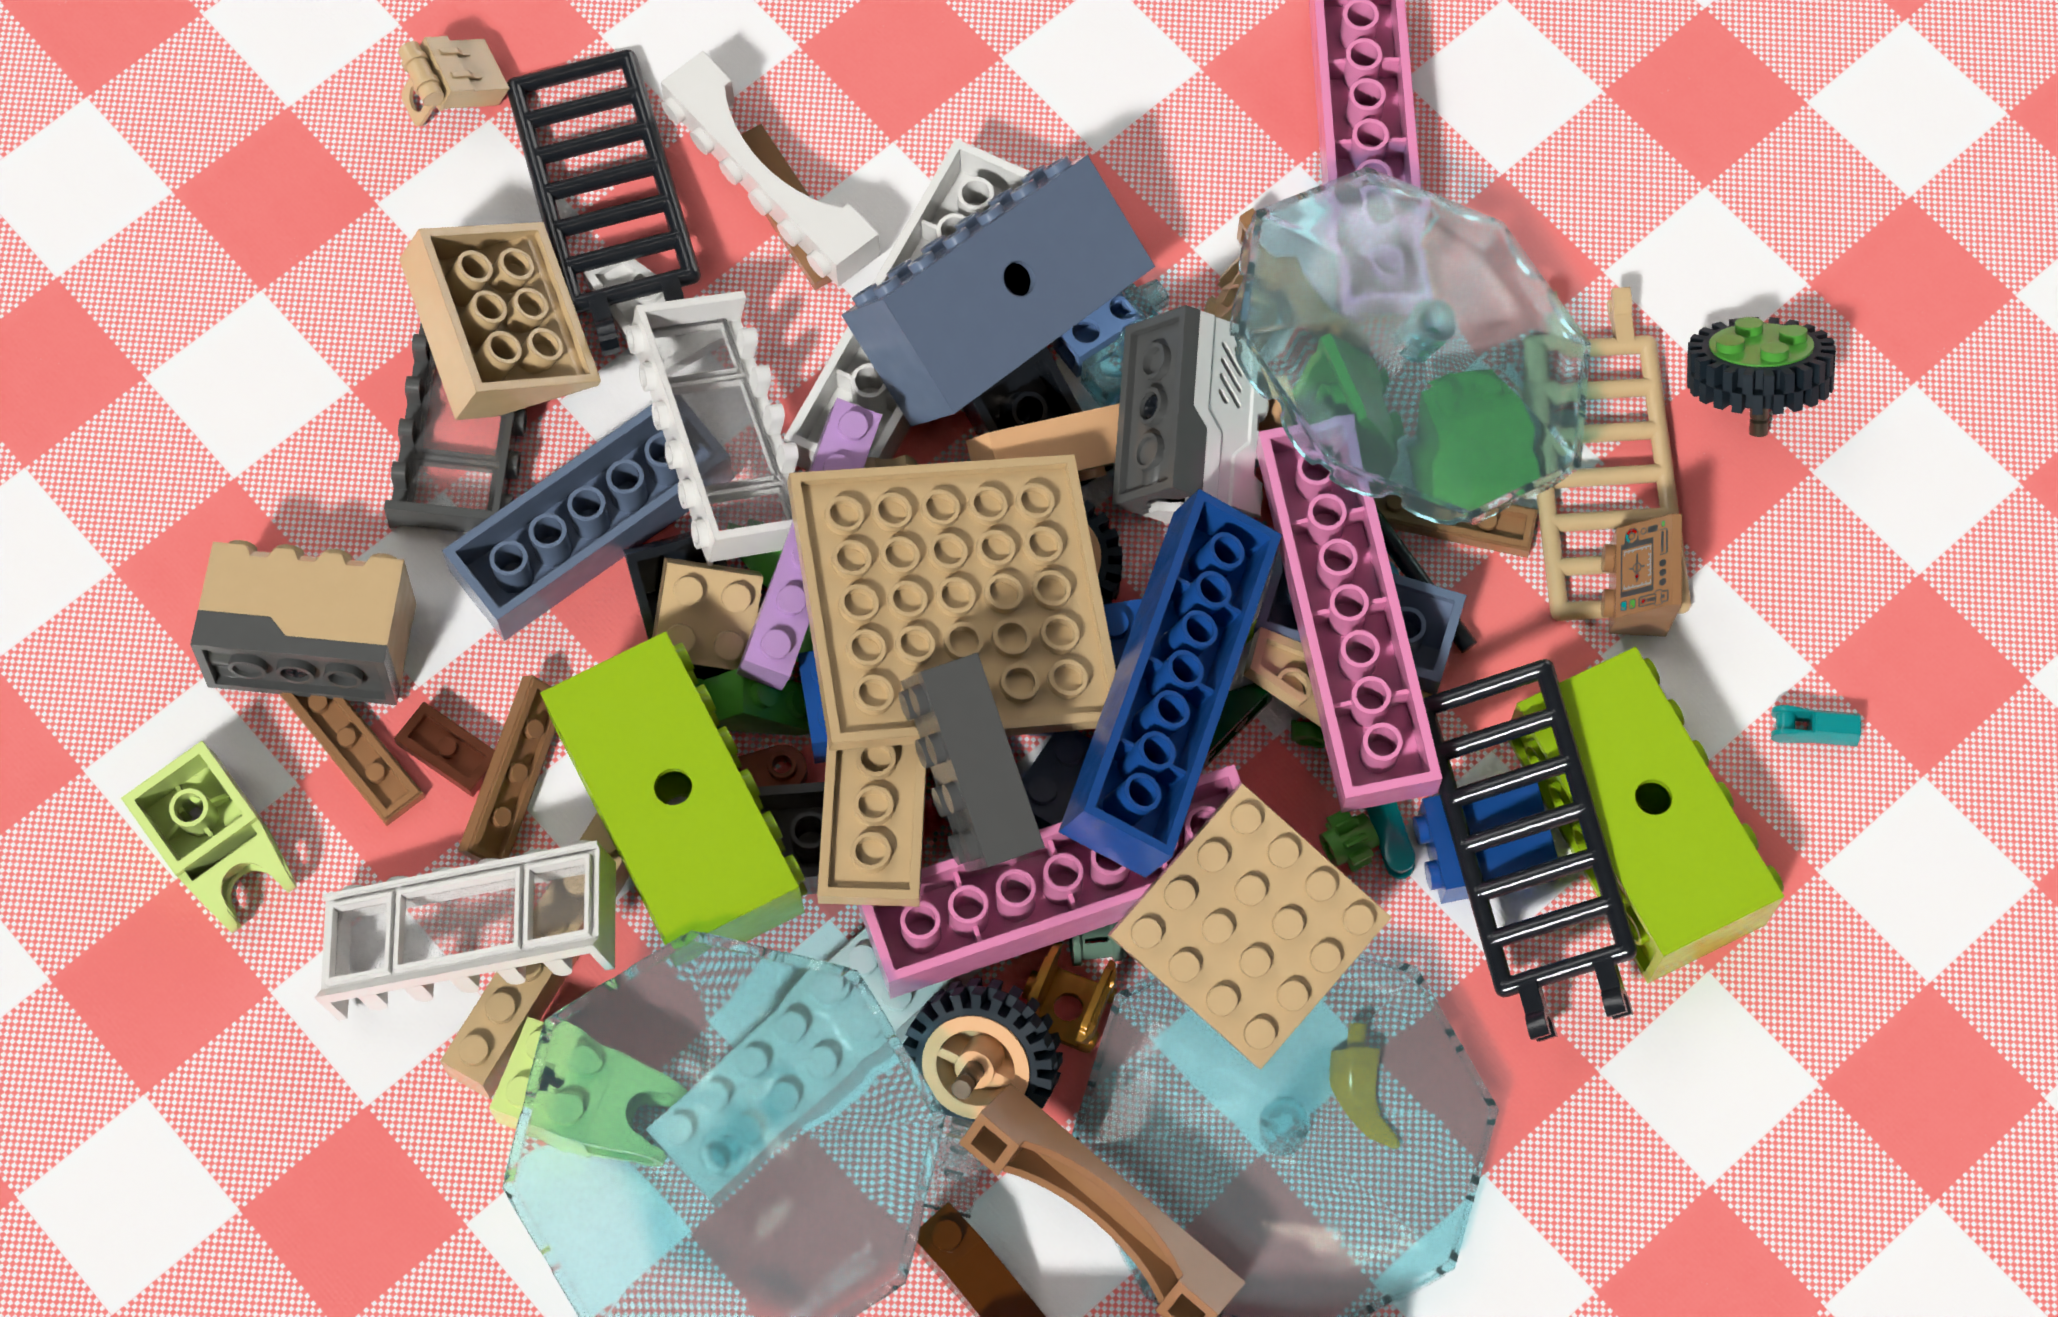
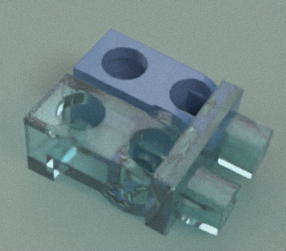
M1157 279L1139 287L1132 283L1053 341L1052 348L1077 378L1081 376V384L1100 407L1120 403L1125 327L1159 315L1158 311L1169 305V296L1166 289Z

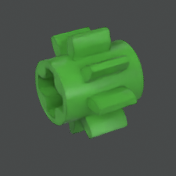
M1339 811L1327 817L1328 823L1325 824L1327 831L1321 833L1319 839L1329 861L1335 867L1347 863L1351 872L1372 863L1371 857L1374 856V853L1371 849L1379 846L1380 841L1367 815L1361 813L1352 817L1350 812L1341 813Z

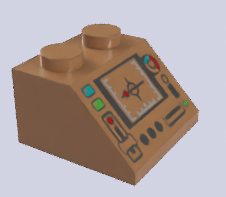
M1672 513L1616 528L1610 544L1603 545L1601 570L1604 573H1609V589H1603L1601 616L1609 617V634L1667 636L1682 606V514Z

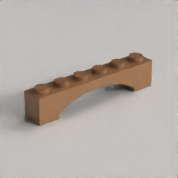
M1011 1083L979 1113L959 1142L961 1146L995 1175L999 1176L1002 1172H1006L1034 1182L1063 1198L1097 1223L1116 1241L1141 1271L1159 1302V1306L1155 1311L1162 1317H1219L1246 1283Z

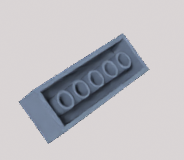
M674 396L704 487L728 484L733 481L732 467L728 454L681 397ZM652 404L442 550L450 573L504 641L625 557L624 549L642 545L689 512V508L683 509L678 497L679 478L676 469L671 470L667 465L665 458L666 439L663 430H656L654 426Z

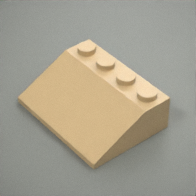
M544 222L418 229L400 256L399 261L455 420L497 417L593 388L600 384L601 379Z

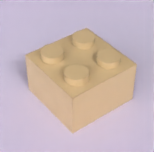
M664 557L652 638L666 631L673 645L680 642L683 643L693 664L730 670L737 669L758 616L763 584L762 574L754 570L714 564L707 566V563Z

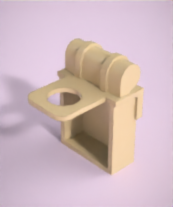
M448 36L424 37L420 45L417 41H410L403 44L398 50L402 60V67L410 76L402 89L401 97L415 126H423L435 106H437L439 111L450 108L497 106L510 89L485 39L449 40ZM413 91H415L416 95L420 96L424 104L421 111L417 110L414 105Z

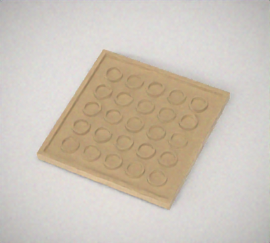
M1075 454L789 473L787 485L829 751L915 744V740L920 739L914 719L908 721L902 711L899 692L904 690L901 681L921 671L977 652L1006 736L1096 729L1116 673Z

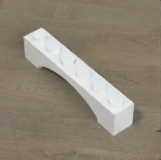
M703 50L661 81L664 99L661 102V106L670 120L677 125L682 122L687 127L696 147L705 155L711 153L720 162V170L733 185L740 183L744 187L754 208L763 216L769 214L778 223L777 228L789 245L794 247L798 244L807 254L808 263L820 277L828 276L839 287L880 256L879 233L850 203L841 208L818 201L799 192L772 173L751 151L737 129L729 107L735 103L732 80Z

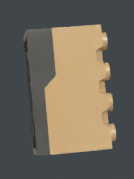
M232 540L229 543L213 542L190 643L207 687L272 694L292 693L294 696L304 697L314 695L324 696L327 699H334L333 697L348 701L397 705L412 622L416 610V600L404 559H397L389 554L377 553L370 556L367 561L352 560V556L349 553L339 549H327L319 557L304 556L305 553L301 548L289 544L278 545L272 552L257 551V547L254 544L244 540Z

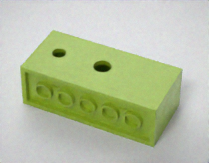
M665 631L540 692L558 736L679 974L682 975L805 913L802 896L808 894L804 885V875L793 854L786 857L782 855L786 851L781 840L783 836L770 811L764 814L760 812L764 807L759 798V789L748 768L740 772L738 770L742 765L736 754L738 753L737 747L726 726L718 730L716 728L720 726V723L714 712L716 707L704 684L695 688V685L699 683L693 672L695 668L682 642L673 645ZM688 797L680 804H668L674 798Z
M1635 646L1560 682L1559 685L1636 943L1637 954L1633 959L1648 984L1765 926L1785 896L1782 893L1784 886L1778 872L1773 866H1766L1757 851L1759 844L1755 833L1748 824H1741L1732 809L1734 802L1730 791L1723 782H1716L1707 767L1709 766V759L1705 749L1699 741H1692L1683 726L1685 723L1684 716L1680 707L1673 699L1668 700L1660 688V676L1655 665L1649 658L1643 659ZM1539 692L1518 702L1511 720L1546 709L1542 693ZM1552 727L1508 741L1523 767L1560 755ZM1565 774L1538 782L1541 797L1547 810L1573 802ZM1579 821L1558 827L1572 853L1587 849ZM1593 868L1584 870L1583 872L1597 897H1600Z

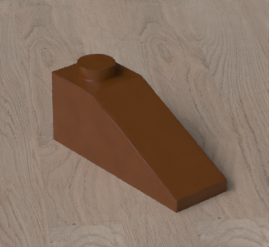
M949 1201L911 1235L913 1250L975 1317H1046L983 1238Z

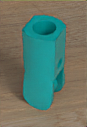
M1790 705L1775 706L1771 709V716L1776 719V730L1771 732V740L1774 742L1858 746L1861 736V715L1859 713L1813 710ZM1795 721L1807 722V730L1795 729Z
M1397 802L1364 808L1379 837V849L1388 874L1399 880L1408 878L1415 868V853Z

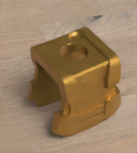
M1057 942L1052 945L1050 951L1045 956L1039 972L1032 970L1022 998L1026 999L1028 1003L1034 997L1041 1004L1035 1013L1039 1018L1047 1013L1050 1015L1053 1024L1048 1031L1050 1034L1058 1032L1061 1044L1084 1053H1090L1100 1034L1096 1030L1106 1004L1111 1005L1118 991V989L1114 988L1116 982V963L1109 959L1097 983L1058 967V959L1063 942ZM1063 996L1077 998L1083 1008L1080 1016L1072 1021L1060 1019L1054 1012V1004L1058 999Z

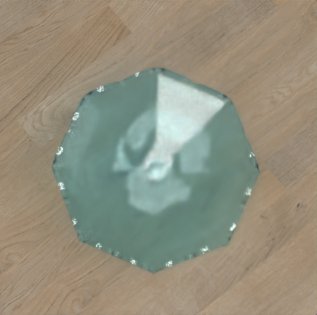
M1370 167L1362 168L1261 208L1253 214L1251 223L1245 232L1240 253L1239 274L1244 277L1236 293L1230 319L1229 333L1230 336H1234L1237 343L1235 356L1241 370L1254 389L1266 400L1276 399L1280 403L1282 408L1280 421L1293 446L1311 465L1321 464L1324 468L1328 469L1331 481L1347 490L1373 498L1397 495L1402 499L1401 505L1405 510L1435 523L1455 525L1459 522H1468L1470 525H1475L1505 510L1521 497L1528 499L1552 488L1581 467L1591 342L1503 221Z
M692 930L656 950L621 974L602 983L545 1019L527 1084L523 1108L512 1142L502 1188L531 1239L547 1261L554 1277L578 1317H855L906 1284L946 1115L915 1062L899 1040L878 1001L857 970L814 958L780 952L759 945Z
M1363 951L1261 1070L1250 1063L1153 975L1115 994L1072 1135L1246 1282L1219 1317H1370L1376 1311L1407 1298L1455 1269L1499 1108L1418 967ZM1113 1239L1139 1290L1146 1299L1159 1305L1153 1290L1141 1271Z

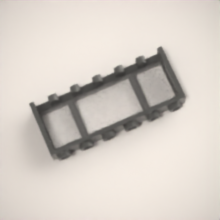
M420 323L419 334H414L412 339L414 358L412 376H407L405 382L406 415L405 419L400 418L398 425L400 441L398 461H393L391 467L393 495L392 500L385 499L384 510L389 528L406 525L469 532L514 500V494H508L510 479H518L521 452L514 450L516 437L525 436L527 409H520L497 417L455 420L424 329Z

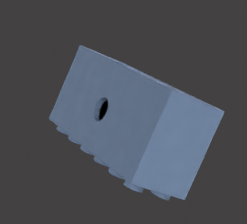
M1088 155L1074 161H1070L1067 156H1064L1047 167L1042 165L1021 178L1022 185L1014 190L1009 188L988 201L990 208L980 214L978 211L962 219L954 226L957 231L948 237L942 235L931 241L921 249L923 255L914 261L908 259L886 273L889 279L878 286L874 283L852 297L855 305L841 316L911 427L955 414L1155 267Z

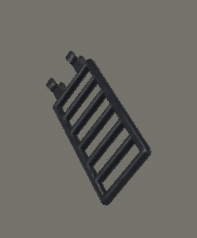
M630 49L513 77L507 81L510 88L507 94L542 222H544L576 313L591 310L603 357L621 352L609 308L610 305L663 292L665 301L685 299L681 287L695 284L701 277L638 58L635 52ZM620 69L623 71L627 85L625 88L530 110L527 92ZM633 105L637 123L540 146L536 128ZM643 140L648 159L550 182L546 168L548 163ZM650 176L654 177L658 191L656 196L560 219L556 200ZM664 212L669 232L575 256L570 255L566 240L568 236ZM675 249L680 269L581 294L576 277L578 273Z
M1547 659L1538 660L1423 698L1442 774V782L1438 791L1496 994L1503 998L1520 994L1530 1040L1536 1039L1537 1042L1558 1037L1542 987L1589 972H1596L1603 1006L1608 1018L1612 1017L1616 1020L1633 1015L1631 1003L1624 988L1617 964L1633 959L1637 954V947L1553 663ZM1538 681L1546 709L1444 741L1437 717L1438 713ZM1552 727L1560 755L1457 788L1450 763L1451 759ZM1566 775L1573 802L1473 834L1470 833L1463 806L1556 776ZM1579 821L1587 849L1484 881L1477 852ZM1593 868L1600 897L1497 928L1490 899ZM1607 915L1615 944L1514 975L1510 974L1503 949L1504 946Z

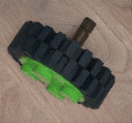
M1759 317L1729 319V326L1722 322H1716L1712 324V329L1703 327L1699 330L1698 334H1693L1690 337L1687 351V388L1690 389L1693 397L1699 396L1700 402L1704 404L1713 402V407L1720 410L1731 405V412L1742 414L1745 408H1750L1749 434L1754 437H1764L1768 435L1767 418L1769 417V409L1772 410L1773 415L1784 414V407H1788L1793 412L1803 410V404L1809 407L1818 405V399L1825 401L1829 397V393L1833 392L1835 341L1832 337L1827 338L1828 333L1825 331L1815 332V326L1810 324L1800 326L1799 321L1791 319L1785 324H1780V318L1769 317L1768 322H1763Z

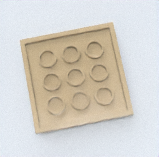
M1241 783L1109 932L1108 936L1250 1063L1261 1070L1392 917Z

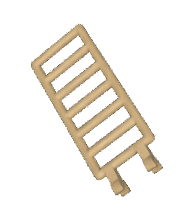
M1630 287L1612 288V299H1609L1606 303L1613 337L1561 340L1557 291L1539 292L1537 296L1538 304L1534 305L1539 342L1524 343L1520 347L1519 353L1550 614L1556 621L1605 619L1609 617L1601 616V600L1568 602L1565 576L1609 574L1601 570L1602 555L1563 558L1560 532L1616 529L1672 513L1679 514L1657 342L1652 336H1635ZM1640 354L1643 378L1542 384L1539 360ZM1631 397L1646 398L1648 421L1547 427L1544 407L1546 402ZM1651 439L1654 464L1552 470L1550 445ZM1657 483L1660 508L1557 514L1554 489ZM1683 537L1682 606L1678 614L1686 613L1691 608Z

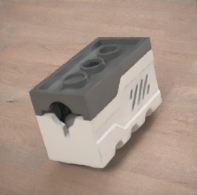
M1188 305L1125 327L1112 506L1170 524L1173 513L1198 489H1201L1251 518L1261 515L1263 483L1255 477L1256 468L1259 467L1256 447L1259 423L1265 419L1269 410V394L1262 387V379L1266 377L1267 371L1271 369L1272 335L1243 327Z

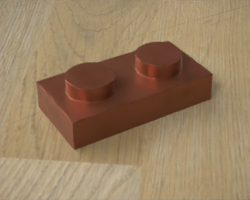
M426 702L420 705L394 738L399 747L472 797L482 786L495 752L493 748Z

